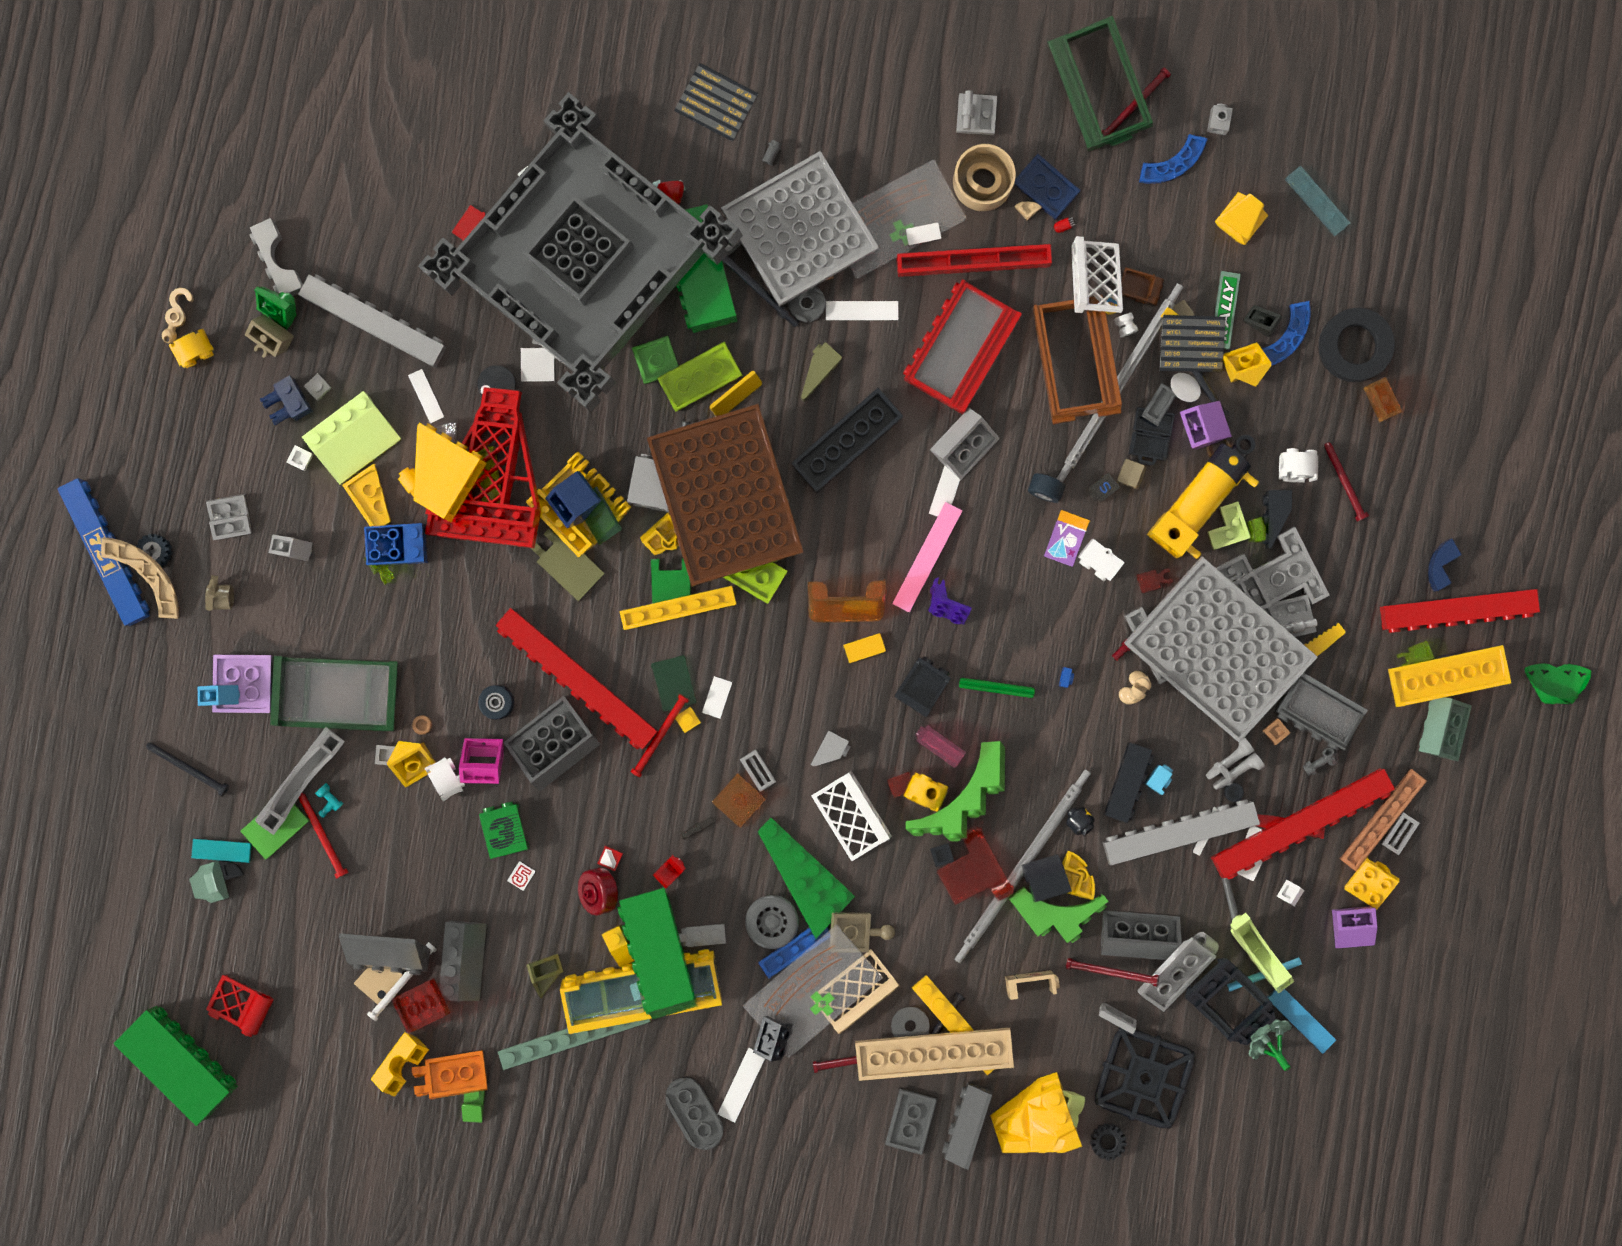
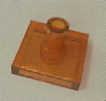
M737 773L712 803L741 828L766 798Z

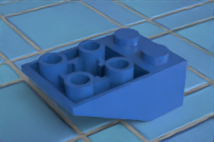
M422 523L364 527L366 565L428 563L426 526Z

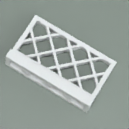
M1076 236L1071 246L1075 312L1083 313L1084 310L1121 313L1123 311L1119 244L1084 241V237ZM1086 247L1093 248L1097 253L1091 256L1086 251ZM1105 249L1114 250V256L1110 258L1103 251ZM1100 255L1107 262L1101 265L1095 258ZM1090 262L1098 268L1094 273L1087 268ZM1108 264L1115 269L1112 275L1104 268ZM1100 271L1107 277L1103 282L1096 276ZM1091 278L1099 285L1095 289L1088 284ZM1110 280L1116 285V289L1113 291L1105 285ZM1102 288L1109 295L1102 298L1097 291ZM1093 295L1099 303L1089 304V298ZM1112 297L1117 302V306H1111L1107 300Z
M852 771L812 795L813 800L851 861L892 837ZM840 782H843L846 787L845 795L834 793L836 785ZM822 793L830 794L829 805L822 804L817 796ZM833 796L844 798L842 808L831 806ZM847 799L855 801L857 804L855 811L845 809ZM831 809L841 811L839 821L830 818ZM844 812L854 814L852 825L842 822ZM857 815L863 816L867 820L865 828L855 826ZM841 825L851 827L849 838L841 836L839 832ZM854 828L864 831L862 841L852 839ZM867 832L875 833L878 841L873 844L865 842ZM851 841L861 844L860 852L855 855L849 849Z

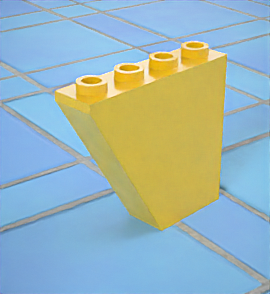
M419 423L417 426L414 501L441 518L452 522L487 463L481 460L483 456L477 452H467V446L457 441L454 444L451 442L452 437L442 432L439 435L436 433L437 428L427 423L424 426Z

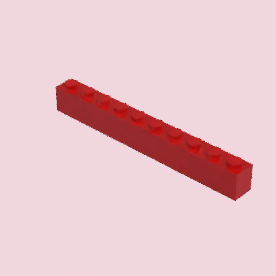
M510 608L495 625L499 628L497 632L504 638L510 637L513 640L512 645L521 651L523 648L528 653L526 656L532 662L536 663L538 661L542 664L541 669L549 676L551 673L557 677L555 681L563 688L567 685L572 690L570 693L576 699L580 700L582 698L587 702L585 706L593 713L595 710L599 712L602 721L607 725L612 723L616 727L615 732L621 737L626 735L631 739L629 743L637 750L639 748L644 749L658 731L514 609Z
M1378 769L1211 856V859L1221 878L1232 879L1238 875V871L1242 869L1246 871L1253 868L1255 862L1259 860L1264 862L1272 858V853L1276 851L1281 853L1289 849L1288 845L1293 842L1296 844L1306 840L1305 836L1311 833L1316 835L1322 832V827L1328 824L1333 826L1339 823V818L1345 815L1350 817L1356 814L1358 808L1362 806L1364 809L1374 804L1373 801L1379 797L1381 800L1391 795L1390 792L1395 790L1385 769Z

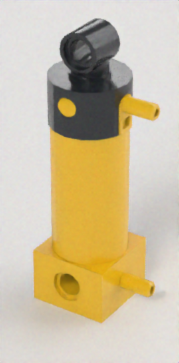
M1249 435L1240 436L1235 440L1232 448L1225 444H1220L1207 460L1206 465L1173 506L1159 518L1147 533V536L1175 558L1181 557L1187 551L1198 559L1201 556V552L1191 544L1198 537L1197 533L1219 505L1242 479L1253 487H1256L1259 483L1258 480L1248 473L1251 465L1245 459L1255 449L1256 443L1253 437ZM1241 441L1248 443V450H1243L1240 447ZM1170 531H1173L1175 533V539H1172L1170 537Z

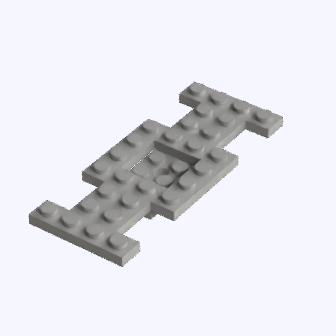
M1296 527L1277 536L1285 553L1252 570L1245 554H1241L1216 567L1217 570L1277 622L1279 621L1271 606L1284 597L1302 588L1306 595H1308L1311 604L1329 596ZM1139 607L1124 615L1132 632H1134L1147 618L1144 609ZM1150 666L1159 684L1167 681Z

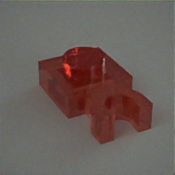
M1169 568L1162 570L1159 574L1156 573V570L1137 574L1136 577L1141 593L1161 588L1160 583L1168 584L1173 582L1172 578L1166 580L1163 577L1164 573L1170 572Z

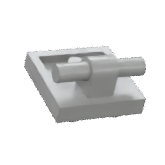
M965 91V94L959 93L956 133L994 135L997 96L973 94V91Z
M1308 595L1272 604L1271 607L1279 621L1278 623L1294 637L1317 632L1315 627L1317 626L1316 618L1313 619Z

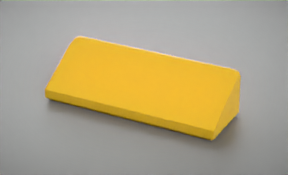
M751 371L710 405V410L715 416L728 413L762 385V381L755 371Z

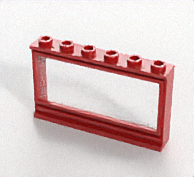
M962 279L960 284L956 282L951 291L954 293L950 300L947 298L944 302L942 315H937L934 319L932 332L927 331L922 340L925 342L922 349L917 348L913 355L915 360L912 366L908 364L903 374L906 375L904 381L963 415L1022 313L1017 312Z

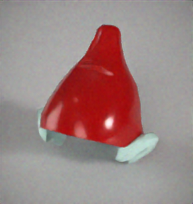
M660 180L652 183L680 206L683 193L686 190L683 181L660 183Z

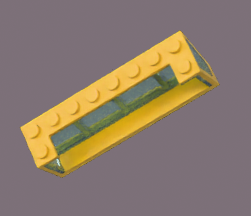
M704 949L698 951V954L690 955V953H684L698 1007L673 1014L722 1005L714 951ZM625 964L619 969H614V967L605 968L603 972L598 973L588 971L582 976L572 974L562 979L560 993L569 1034L651 1019V1016L647 1015L646 1011L644 1012L641 1000L645 998L638 990L637 981H640V979L634 973L632 964Z

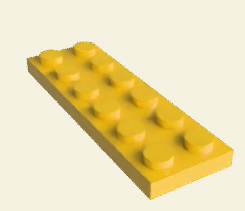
M1503 645L1388 669L1396 707L1511 683Z

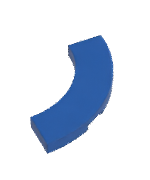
M1189 134L1185 145L1173 158L1160 163H1143L1139 182L1146 184L1163 183L1181 176L1198 160L1204 150L1207 138Z
M1309 301L1289 305L1290 319L1286 331L1277 342L1262 348L1270 360L1271 366L1290 356L1303 341L1310 322Z

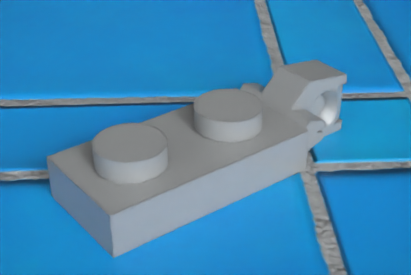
M725 924L686 927L681 929L682 933H679L683 946L692 947L726 943Z

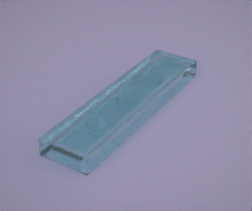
M1301 166L1285 178L1287 183L1334 236L1350 224Z

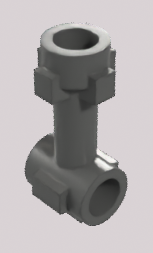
M1330 747L1326 748L1323 751V757L1313 763L1310 761L1306 762L1303 768L1307 775L1316 774V769L1326 763L1331 766L1336 765L1339 761V755L1336 750Z

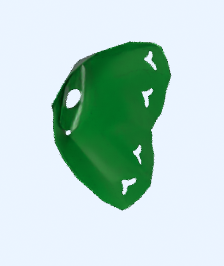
M1535 664L1524 668L1527 678L1540 700L1545 704L1574 703L1584 691L1591 678V670L1573 664H1564L1557 668L1550 664ZM1541 670H1548L1549 672L1544 675ZM1578 672H1581L1582 674L1586 673V675L1580 677V674Z

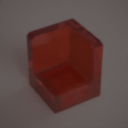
M908 771L887 779L894 798L905 793L911 780Z

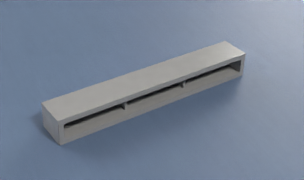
M308 275L298 294L301 298L432 367H437L447 349L442 345L444 341L434 336L432 339L427 337L425 331L416 328V330L410 328L408 322L399 319V321L393 319V315L385 310L382 313L375 309L377 306L368 301L365 304L360 302V297L351 292L348 295L341 292L343 288L334 283L331 286L326 284V279L319 275H315V277Z
M1247 799L1237 801V805L1232 807L1226 804L1219 806L1217 811L1211 812L1210 809L1200 811L1199 816L1192 817V814L1180 817L1181 821L1167 820L1162 822V826L1155 827L1154 824L1143 827L1144 831L1136 832V830L1125 832L1126 836L1119 838L1118 835L1106 837L1107 841L1103 842L1108 864H1118L1260 825L1254 802H1248Z

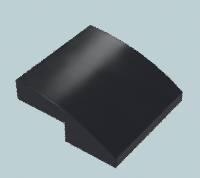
M1058 854L1021 865L1034 902L1072 892Z

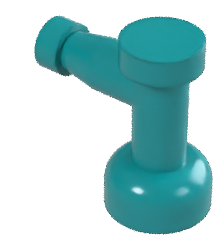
M327 783L315 793L318 797H324L328 801L324 808L318 812L322 818L332 809L337 811L344 804L342 801L339 802L329 792L330 786Z

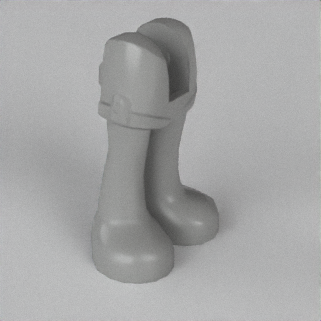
M1244 737L1239 741L1238 748L1226 759L1216 762L1214 767L1207 772L1206 777L1211 779L1219 773L1223 774L1224 777L1213 784V787L1217 790L1226 785L1230 786L1233 780L1251 768L1262 770L1265 768V765ZM1251 754L1235 768L1228 771L1227 768H1229L1235 762H1237L1244 756Z

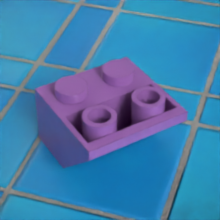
M1220 401L1198 405L1180 412L1191 447L1195 450L1232 437Z
M1369 906L1332 909L1335 948L1375 945L1377 933L1376 908Z

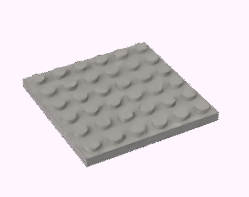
M821 151L721 207L725 217L741 231L743 236L740 238V242L779 307L879 250L878 245Z

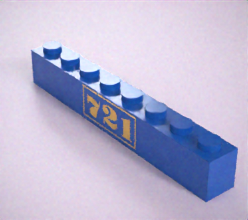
M77 478L57 488L124 626H131L150 617L148 612L150 608L147 602L143 601L140 596L142 593L137 583L134 584L131 578L133 577L131 569L122 562L101 557L102 538L115 539V536L112 532L108 531L106 527L108 522L103 515H100L98 508H100L95 498H92L88 482Z

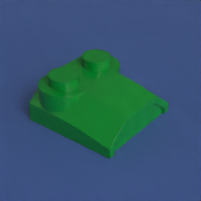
M256 287L254 289L256 309L285 329H288L296 316L294 297L287 292H280L278 294L265 287Z

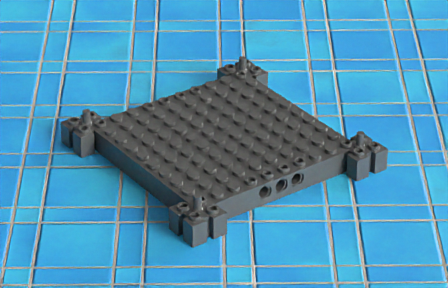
M568 92L558 103L561 107L559 112L557 113L555 110H552L544 120L549 130L555 134L553 138L457 249L446 239L442 238L433 248L436 252L433 258L427 255L418 267L451 296L462 285L459 282L460 278L573 372L570 374L567 371L557 383L587 410L592 412L601 402L598 395L601 392L607 395L616 384L612 377L603 371L703 253L718 265L728 254L725 247L728 244L734 247L743 235L737 226L728 219L725 221L723 216L710 205L700 216L702 223H700L594 138L591 134L602 122L587 106L583 107L581 102Z

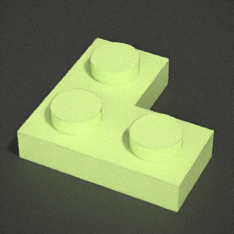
M1239 502L1220 507L1219 510L1225 526L1207 532L1213 550L1251 538Z

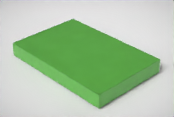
M294 803L285 821L274 835L258 825L255 821L256 817L240 832L267 860L310 820Z

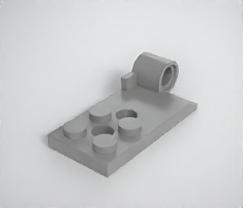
M1199 932L1193 938L1191 937L1189 940L1184 941L1153 973L1152 976L1155 974L1159 975L1158 986L1144 983L1137 990L1138 993L1164 1012L1217 957L1215 954L1219 948L1218 943L1204 932ZM1180 971L1177 976H1174L1176 972ZM1164 985H1167L1165 989L1160 990Z

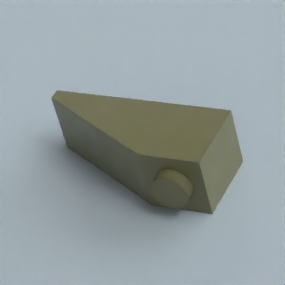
M826 342L823 345L819 344L813 350L814 355L812 356L801 396L803 402L842 361V357Z

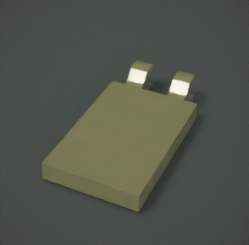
M548 529L544 535L553 545L546 552L537 543H535V549L531 548L540 557L537 563L577 601H580L605 573L585 554L578 558L560 538Z

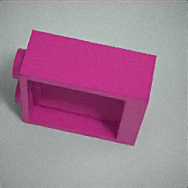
M464 738L459 764L460 783L499 784L504 757L503 739ZM470 756L496 757L495 764L469 763Z

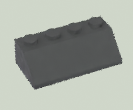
M1103 910L1101 955L1167 960L1182 944L1180 916Z
M452 920L445 922L438 1000L480 1001L487 930L486 923Z
M967 1082V1085L961 1089L960 1097L962 1101L960 1105H956L954 1111L956 1120L955 1123L950 1124L948 1130L950 1135L949 1142L945 1141L942 1153H945L944 1157L946 1160L969 1170L992 1093L988 1088Z

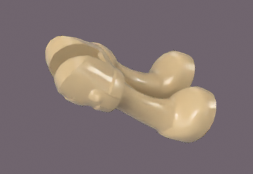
M1134 671L1129 675L1132 688L1124 687L1119 691V698L1123 703L1135 704L1144 699L1146 696L1145 692L1150 690V680L1141 671Z

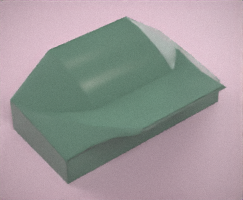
M219 861L200 866L199 870L189 879L196 899H203L213 903L229 898Z

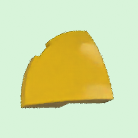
M1067 851L1062 864L1072 890L1068 894L1094 900L1095 883L1093 876H1090L1086 869L1088 865L1078 855Z

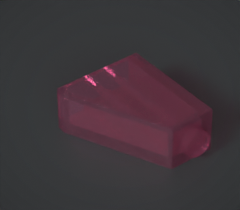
M928 725L925 728L921 726L915 734L918 737L916 741L953 768L958 765L966 753Z

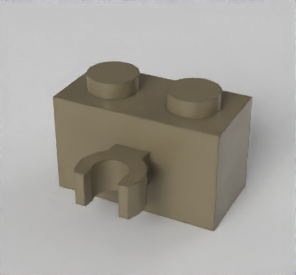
M265 314L251 320L245 336L257 344L254 347L255 352L261 348L263 349V358L269 354L276 357L286 352L294 335Z

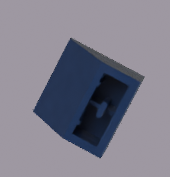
M576 471L555 486L545 498L566 528L583 523L601 502L599 496L580 471Z

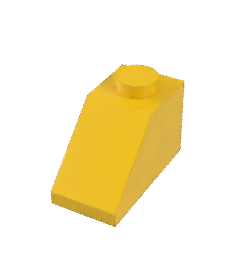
M621 924L602 934L611 955L619 967L635 961L629 954L627 944H630V942L625 937Z

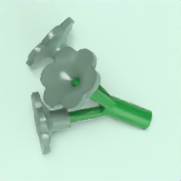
M1274 1020L1270 1025L1267 1024L1259 1028L1251 1036L1252 1042L1250 1044L1249 1056L1257 1060L1260 1055L1267 1054L1276 1058L1283 1070L1288 1071L1291 1066L1282 1055L1283 1033L1292 1029L1289 1021ZM1270 1031L1276 1032L1278 1051L1272 1045L1271 1039L1267 1035ZM1265 1044H1267L1273 1052L1268 1051V1048L1264 1047Z

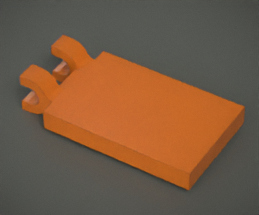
M483 1050L425 1060L426 1066L412 1067L414 1078L425 1076V1085L414 1086V1092L417 1097L429 1094L430 1099L488 1090Z

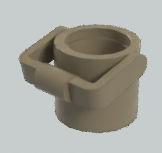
M211 575L205 593L206 610H232L234 605L233 586L218 585L219 576Z

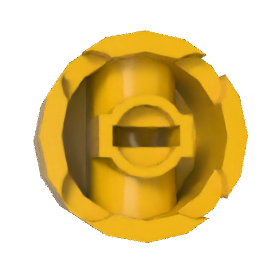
M204 329L198 330L199 333L197 334L194 332L174 341V344H169L179 366L189 368L197 364L195 360L199 358L205 360L214 355L212 352L214 348L210 344Z
M915 772L903 796L923 807L938 812L948 792V786L931 781L930 777Z

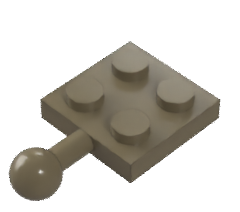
M832 913L830 947L832 948L830 951L869 952L870 936H881L884 940H890L894 937L895 930L891 925H884L881 928H870V913Z

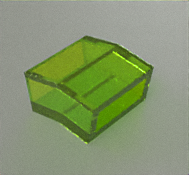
M1262 517L1246 522L1251 537L1249 542H1263L1266 540V528Z

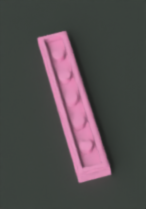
M945 502L892 604L910 612L962 510Z

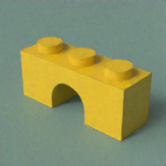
M404 1032L376 1070L371 1080L382 1092L395 1097L406 1082L401 1074L404 1064L409 1061L418 1065L429 1049L416 1036Z

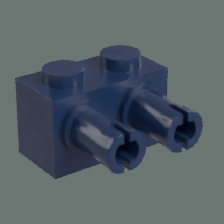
M290 375L273 385L275 388L273 392L260 398L265 409L279 401L283 402L284 407L269 415L275 426L289 417L297 421L313 412L296 380Z

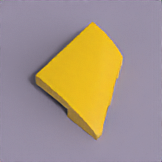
M669 512L640 537L642 543L654 555L663 553L665 550L677 549L679 546Z

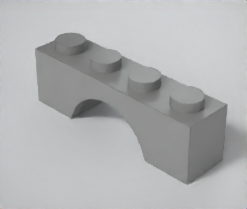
M269 218L250 227L252 232L250 238L254 245L257 244L260 249L257 253L261 261H265L268 267L265 271L269 279L273 278L274 291L278 294L280 292H287L292 296L299 294L303 283L295 270L282 269L276 263L275 249L282 240V237L275 222Z

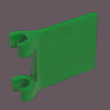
M683 558L682 570H659L660 560L651 559L652 603L690 595V579Z

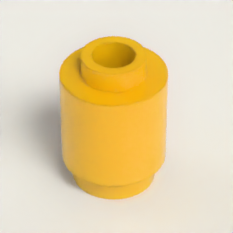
M407 467L399 473L400 477L398 480L408 494L411 493L414 497L415 469Z

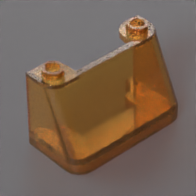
M872 581L867 586L865 596L828 597L825 584L821 582H808V613L810 619L814 622H872L881 620L885 615L886 581Z

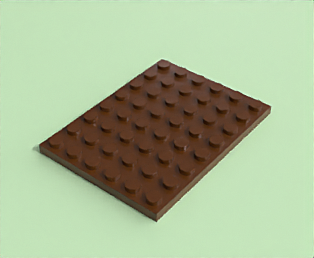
M758 404L647 437L691 586L804 553Z

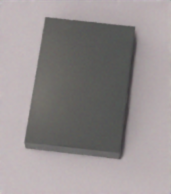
M900 1088L885 1145L923 1155L937 1098Z

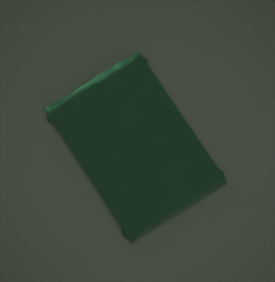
M595 487L593 490L599 496L601 502L585 519V522L598 544L601 545L623 529L598 487Z
M684 655L651 663L664 712L673 709L679 699V694L689 699L688 703H685L684 706L697 703Z

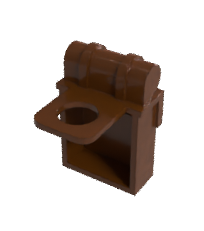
M1125 267L1121 278L1122 296L1139 303H1148L1156 306L1160 299L1159 296L1163 288L1164 279L1156 277L1155 274L1151 275Z

